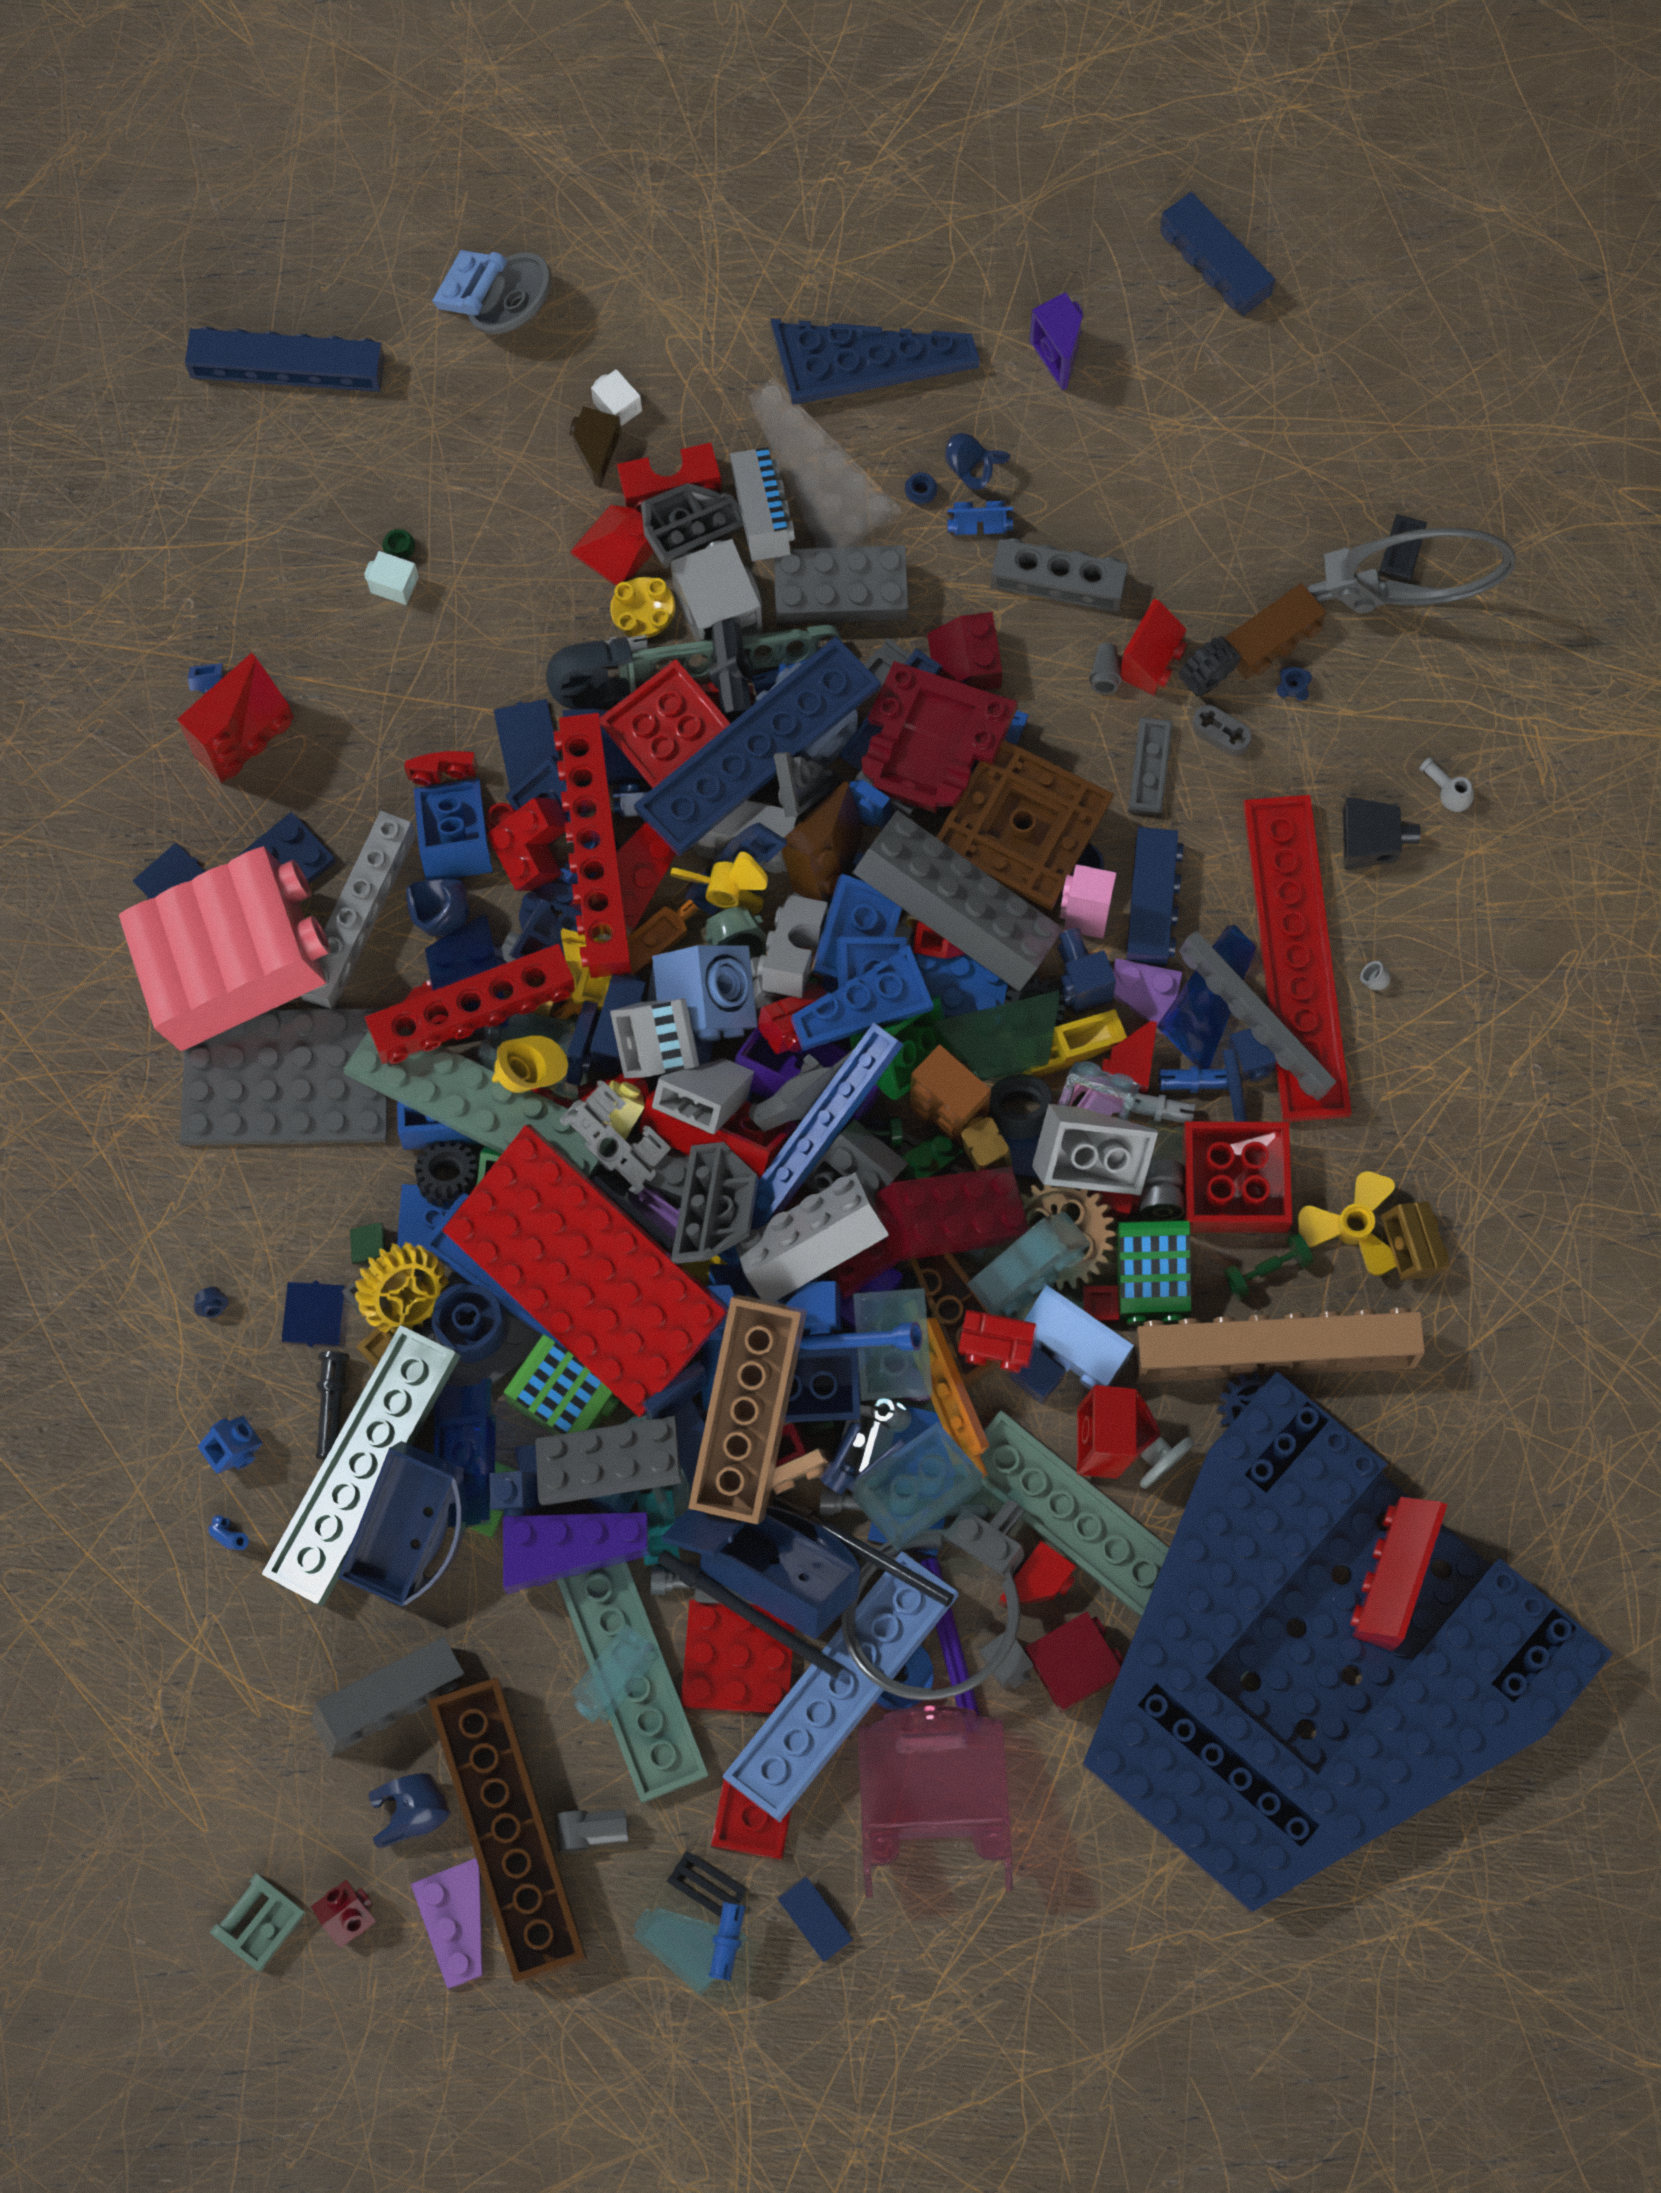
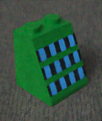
M1189 1221L1119 1223L1118 1235L1115 1237V1246L1117 1247L1115 1258L1119 1321H1127V1324L1131 1326H1142L1148 1320H1162L1166 1325L1178 1324L1179 1320L1188 1319L1191 1313Z

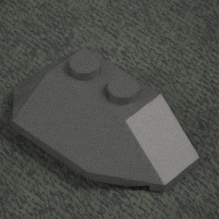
M689 483L641 503L644 535L665 569L671 567L670 561L677 559L684 553H694L705 549L712 542L723 541L744 528L740 507L732 495L725 493L720 495L710 489Z
M724 1142L691 1145L671 1257L672 1262L675 1264L707 1261L750 1236L759 1178Z

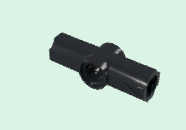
M734 620L720 621L713 624L711 635L715 663L709 667L711 681L719 690L721 712L730 723L751 707L748 680L752 679L754 675L752 663L747 655L744 654L741 626Z

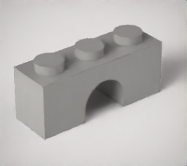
M788 894L784 908L778 907L775 917V927L777 928L775 931L769 932L766 943L767 956L761 955L758 963L757 975L762 976V990L802 998L810 976L811 950L801 949V947L818 948L827 918L828 902Z

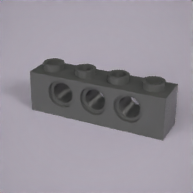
M1014 538L1008 540L999 539L991 574L990 588L1119 613L1128 563H1123L1113 557H1105L1103 559L1092 557L1082 551H1060L1050 545L1025 544L1022 540ZM1029 563L1032 564L1035 568L1031 570H1025L1020 566L1022 564ZM1054 570H1063L1067 574L1064 576H1057L1052 572ZM1095 576L1099 581L1088 582L1085 580V577Z

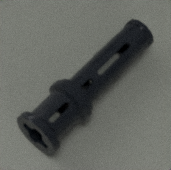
M327 1351L320 1352L318 1355V1359L322 1362L320 1381L316 1383V1388L321 1393L317 1459H326L340 1431L342 1394H345L348 1390V1384L345 1383L346 1362L350 1361V1355L343 1352ZM332 1365L335 1366L334 1378H332ZM330 1394L333 1395L332 1402L330 1401ZM329 1410H331L330 1438H327Z

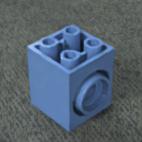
M697 945L652 956L657 1001L686 999L694 1042L696 1041L695 1037L701 1039V1043L721 1041V1035L724 1038L744 1036V1030L757 1027L749 946Z

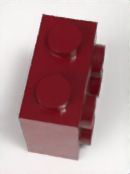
M1087 1611L1026 1646L1024 1650L1033 1662L1035 1672L1060 1714L1115 1683L1124 1662L1119 1651L1115 1647L1110 1650L1103 1637L1107 1635V1632L1097 1616L1091 1618Z

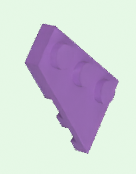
M475 1858L411 1884L447 1989L483 1976L480 1869Z

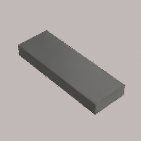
M1140 717L1128 813L1161 817L1173 723L1171 720Z

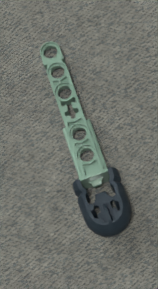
M832 625L807 627V631L792 629L742 636L743 649H747L748 658L752 663L753 669L774 667L783 663L788 665L807 660L822 648L818 644L823 637L836 636L841 642L842 639L837 628ZM622 637L612 639L609 644L601 640L570 645L556 652L548 662L546 674L547 687L552 697L559 704L570 709L611 706L616 700L621 702L634 692L636 687H640L661 671L656 668V665L663 659H670L672 661L677 659L693 679L710 677L709 667L715 663L712 640L631 651L628 639ZM798 640L803 642L802 648L797 652L786 650L787 645L792 641ZM761 645L771 647V651L766 656L758 657L754 655L755 649ZM702 654L706 657L705 662L699 666L689 664L690 658L694 655ZM618 665L620 678H608L607 666Z

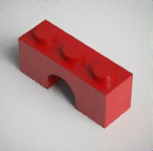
M712 443L680 449L682 466L672 476L656 474L650 466L648 457L617 464L618 478L626 507L635 508L642 513V502L686 483L704 487L714 492L722 491L721 477Z

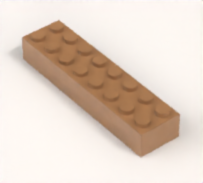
M1406 1307L1391 1309L1387 1314H1376L1373 1309H1363L1355 1311L1354 1315L1340 1316L1338 1311H1327L1320 1313L1319 1317L1305 1318L1304 1313H1290L1284 1315V1319L1271 1320L1269 1315H1254L1249 1317V1321H1235L1234 1317H1218L1214 1319L1213 1323H1200L1199 1319L1188 1318L1179 1320L1178 1324L1165 1325L1164 1321L1151 1320L1144 1322L1143 1326H1138L1133 1341L1136 1383L1238 1378L1241 1374L1245 1377H1252L1253 1372H1257L1259 1377H1266L1268 1374L1273 1376L1276 1372L1285 1376L1415 1369L1425 1354L1421 1312H1411L1410 1308Z

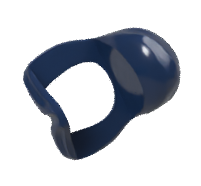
M966 433L952 435L945 449V459L948 466L962 480L965 486L972 490H981L988 484L992 476L993 464H1004L1011 458V455L1004 451L985 450L976 438ZM984 461L982 478L971 476L972 469L978 463Z

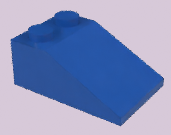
M479 778L414 788L419 852L425 879H452L493 872Z

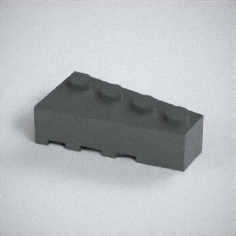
M442 1637L316 1702L311 1722L329 1756L333 1757L374 1732L388 1728L407 1713L412 1715L428 1705V1700L457 1691L460 1688L458 1684L461 1683L464 1672L445 1637Z

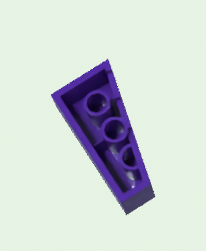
M647 1512L503 1516V1588L507 1595L519 1592L525 1588L545 1585L554 1580L585 1574L590 1570L601 1567L606 1568L650 1555L649 1518Z

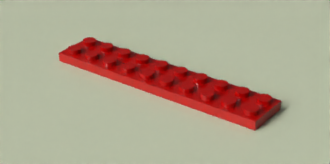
M1311 795L1244 800L1243 812L1267 1007L1337 1081L1329 1092L1317 1101L1312 1095L1306 1094L1299 1086L1297 1078L1289 1070L1282 1068L1276 1061L1275 1072L1282 1122L1347 1118L1351 1116L1352 1112Z

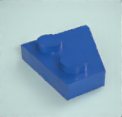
M865 780L850 781L849 784L859 818L871 827L877 825L884 829L892 818L890 798Z

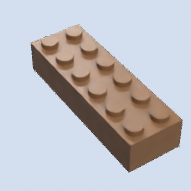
M742 1295L731 1297L688 1509L753 1524H759L765 1519L807 1315L806 1309Z

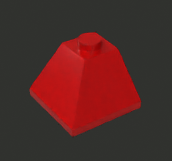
M610 505L570 551L572 556L615 587L621 582L629 581L654 553L644 535L642 513L635 508Z

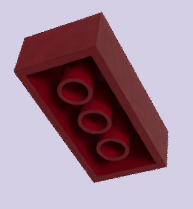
M1012 1166L893 1182L874 1195L878 1212L889 1234L886 1237V1242L892 1262L1009 1245L1030 1233Z

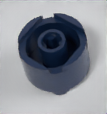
M465 1283L456 1284L441 1293L434 1304L432 1328L442 1346L458 1353L461 1356L459 1360L464 1363L471 1364L490 1357L500 1348L507 1336V1322L503 1310L494 1294L484 1286L465 1285ZM468 1319H470L471 1322H474L470 1326L464 1324V1322Z

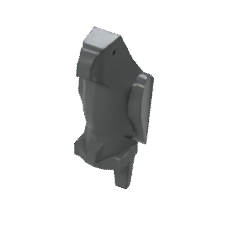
M852 1051L833 1067L824 1068L816 1059L808 1054L803 1059L804 1064L798 1075L784 1083L775 1095L759 1105L754 1102L749 1110V1118L763 1132L788 1121L803 1120Z

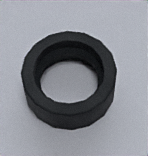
M1026 1074L1009 1075L998 1080L990 1088L989 1118L993 1119L1000 1134L1015 1139L1032 1138L1040 1134L1048 1104H1053L1051 1089L1043 1080ZM1016 1098H1027L1040 1104L1037 1110L1024 1115L1009 1114L1000 1108L1005 1102Z

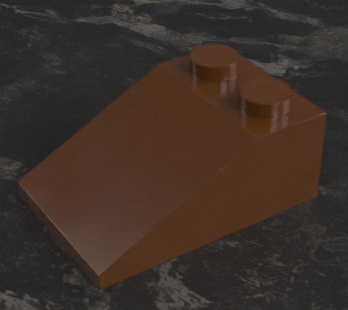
M845 781L784 837L787 839V844L781 849L793 891L808 899L827 902L833 897L838 877L841 874L848 876L850 873L852 862L863 836L850 784Z

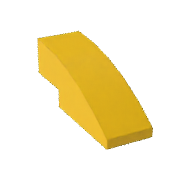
M1116 1009L1056 1026L1050 1033L1020 1041L1014 1053L1022 1073L1039 1078L1104 1053L1123 1041L1127 1036Z

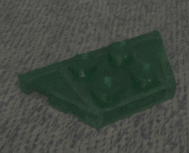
M1059 991L934 1021L932 1028L937 1035L940 1033L953 1047L952 1051L961 1060L969 1064L970 1070L982 1082L1043 1067L1049 1062L1060 994Z

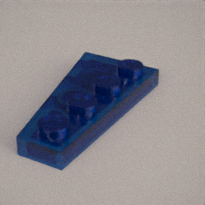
M1235 924L1228 925L1212 948L1244 980L1256 946ZM1195 970L1157 1024V1027L1195 1066H1198V1069H1209L1231 1011L1219 994H1214L1207 987L1205 979Z

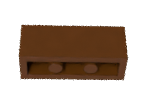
M1302 583L1224 637L1241 656L1240 662L1235 668L1245 680L1254 674L1257 676L1263 674L1270 668L1273 660L1280 655L1282 657L1288 656L1297 648L1298 642L1305 637L1308 639L1315 637L1323 629L1326 610Z

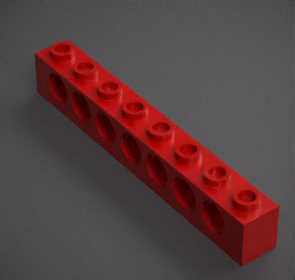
M599 713L558 718L560 730L553 731L556 751L562 750L563 761H557L559 780L566 781L567 791L561 792L563 812L570 811L571 822H564L567 843L573 842L575 851L574 853H568L570 872L577 873L578 884H572L574 904H581L582 915H576L578 936L585 935L586 946L579 947L582 967H589L591 978L612 976V974H630L632 972ZM577 750L587 751L584 756L577 757L572 755ZM582 780H588L591 782V784L586 787H579L576 785L578 782ZM589 810L595 812V814L589 818H584L580 816V814L584 811ZM595 841L599 843V845L593 849L583 847L587 842ZM593 872H600L603 874V876L597 880H591L587 878V876ZM597 903H604L607 905V907L602 911H594L591 909V907ZM601 934L611 936L604 943L595 941V938Z

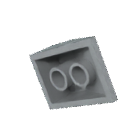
M1048 1104L1032 1168L1044 1185L1141 1195L1158 1131L1081 1107Z

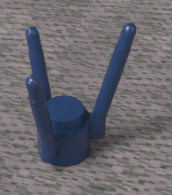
M851 1422L833 1458L819 1479L826 1486L841 1495L846 1488L854 1492L861 1481L892 1457L906 1444V1441L900 1439L859 1474L854 1476L853 1473L856 1468L844 1459L861 1429V1424Z

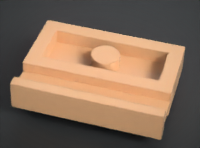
M817 1449L775 1468L771 1491H775L776 1495L795 1488L794 1481L804 1476L807 1477L808 1481L820 1477L832 1459L829 1450Z

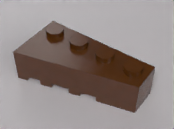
M951 1253L910 1259L932 1314L938 1320L966 1390H969L997 1369L1000 1363L987 1360L986 1366L965 1362L966 1356L960 1355L958 1352L966 1311L971 1310L998 1315Z

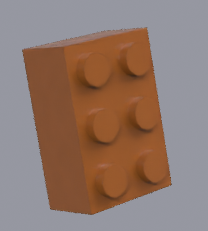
M939 1044L911 1073V1111L921 1121L926 1122L929 1120L938 1128L936 1131L939 1130L961 1148L963 1146L961 1133L967 1122L977 1117H982L983 1119L988 1117L991 1089Z

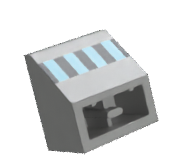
M685 998L640 1002L610 1011L624 1078L648 1077L699 1066L697 1048L693 1038L690 1014Z

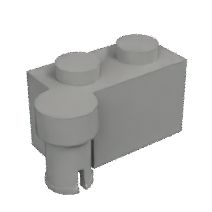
M882 1398L874 1404V1406L879 1408L878 1410L860 1404L861 1419L846 1421L842 1438L851 1422L861 1424V1429L844 1459L856 1468L853 1473L854 1476L859 1474L891 1447L894 1432H902L909 1427L911 1413L907 1407L898 1402ZM886 1462L861 1482L880 1486Z

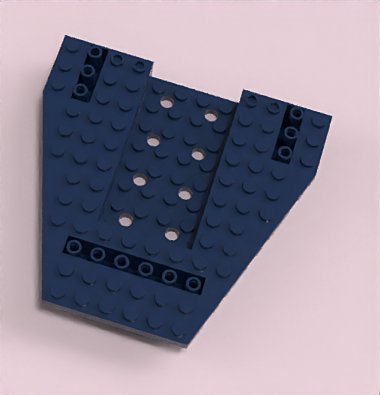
M1278 1372L1272 1376L1208 1450L1082 1764L1250 1913L1546 1736L1613 1654L1612 1651L1502 1559L1499 1558L1493 1565H1490L1443 1524H1441L1412 1617L1401 1644L1392 1652L1352 1637L1355 1626L1350 1625L1356 1604L1363 1605L1366 1593L1361 1591L1367 1571L1373 1573L1377 1560L1372 1558V1553L1378 1538L1384 1539L1386 1532L1379 1530L1377 1527L1376 1518L1381 1514H1386L1388 1506H1395L1401 1497H1410L1381 1473L1387 1465L1385 1461ZM1435 1561L1445 1562L1450 1569L1449 1577L1446 1579L1435 1577L1431 1570L1432 1563ZM1335 1567L1347 1569L1350 1574L1349 1583L1345 1585L1335 1583L1331 1577L1332 1569ZM1293 1619L1301 1621L1305 1626V1635L1301 1638L1291 1637L1286 1631L1288 1621ZM1354 1667L1359 1671L1361 1680L1358 1685L1350 1686L1343 1681L1341 1675L1344 1668ZM1249 1671L1248 1673H1253L1259 1678L1260 1687L1257 1691L1248 1692L1243 1689L1240 1683L1243 1673ZM1303 1720L1311 1722L1316 1730L1314 1738L1310 1740L1300 1738L1296 1732L1298 1722Z

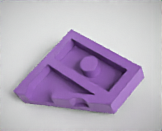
M1116 958L1113 969L1116 979L1113 998L1120 1003L1128 1005L1131 1011L1141 1019L1157 1021L1156 1027L1159 1029V1033L1163 1036H1169L1182 972Z

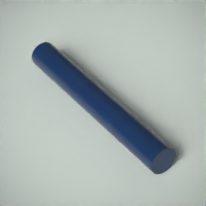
M1236 1048L1222 1050L1234 1122H1248Z

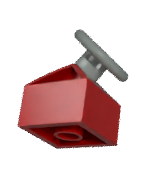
M1094 1385L1077 1407V1475L1118 1479L1142 1456L1152 1467L1140 1481V1486L1143 1489H1147L1168 1472L1194 1445L1193 1438L1186 1437L1172 1449L1163 1437H1160L1158 1425L1137 1389Z

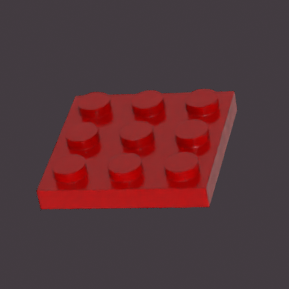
M677 659L599 718L600 726L652 789L731 724Z
M689 1599L681 1695L682 1708L772 1714L790 1692L793 1651L721 1603H698L695 1599ZM749 1604L794 1634L795 1627L775 1617L760 1606Z

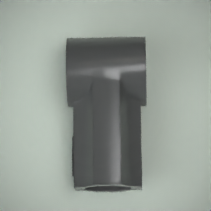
M625 1809L596 1813L570 1811L555 1814L558 1852L581 1851L590 1849L594 1845L629 1842Z

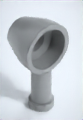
M1427 758L1419 769L1425 772L1442 788L1440 792L1442 804L1448 810L1454 812H1461L1469 808L1474 800V788L1471 782L1465 777L1451 779L1434 763L1433 758ZM1455 786L1463 787L1465 792H1457Z

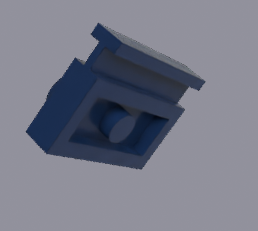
M584 1001L567 1053V1057H569L567 1069L568 1084L580 1086L583 1074H589L593 1061L590 1047L597 1027L596 1010L598 1003Z

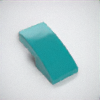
M665 1491L638 1495L639 1513L647 1512L649 1518L650 1555L644 1557V1564H660L657 1560L664 1550L680 1559L679 1547L663 1542L661 1537L675 1523L673 1492Z

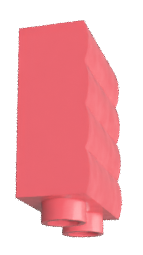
M264 846L234 858L228 864L212 868L191 881L176 885L155 898L131 906L119 914L154 1029L178 1050H186L327 984L318 958L331 952L330 945L318 920L314 916L304 918L299 902L311 897V890L302 869L295 860L281 865Z

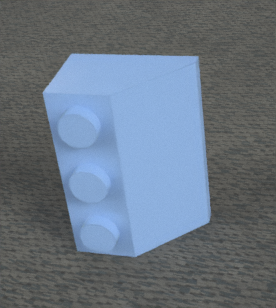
M1048 1285L1044 1287L1024 1320L1036 1323L1038 1326L1034 1346L1052 1357L1051 1360L1064 1369L1065 1372H1068L1070 1369L1080 1376V1383L1089 1390L1094 1385L1111 1386L1128 1363L1134 1346Z

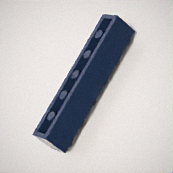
M202 327L201 329L190 328L185 365L190 378L374 392L381 391L385 362L381 342L368 338L346 340L338 336L318 338L307 334H297L296 336L280 335L271 331L264 334L249 333L242 329L220 331L211 327Z

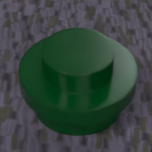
M394 529L384 537L382 548L384 553L406 560L415 551V541L409 532L402 529Z

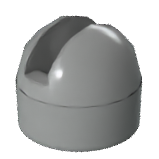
M1380 961L1368 963L1361 971L1360 980L1369 989L1382 990L1390 983V973Z

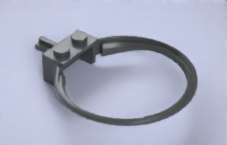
M1454 527L1414 530L1364 543L1351 550L1343 548L1324 554L1326 581L1309 585L1307 590L1319 603L1338 598L1356 613L1371 612L1374 610V607L1385 605L1386 603L1396 605L1447 603L1478 595L1500 584L1514 570L1516 554L1506 541L1480 530ZM1422 538H1474L1495 545L1503 554L1502 562L1489 575L1475 582L1453 588H1428L1392 580L1382 582L1376 569L1357 574L1354 573V571H1357L1360 563L1373 553L1395 544Z
M1007 1500L990 1524L964 1508L950 1528L909 1532L886 1542L876 1549L893 1558L898 1556L901 1551L906 1553L921 1549H944V1542L956 1549L961 1548L998 1574L1003 1575L1004 1582L1002 1583V1588L1007 1600L1008 1619L1001 1645L984 1668L959 1684L933 1690L931 1688L912 1687L890 1679L870 1663L863 1653L857 1638L855 1611L865 1583L879 1567L864 1560L860 1565L857 1598L842 1612L841 1621L848 1652L859 1670L869 1680L885 1691L897 1696L915 1700H938L959 1695L976 1687L992 1675L1003 1663L1014 1644L1021 1620V1603L1014 1577L1027 1561L1022 1545L1007 1536L1025 1513L1018 1503L1013 1500L1012 1502Z

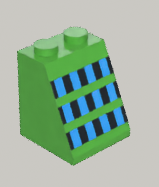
M544 1334L504 1390V1395L511 1408L554 1436L598 1429L597 1425L603 1416L610 1417L619 1403V1400L616 1398L617 1396L587 1369L578 1358Z

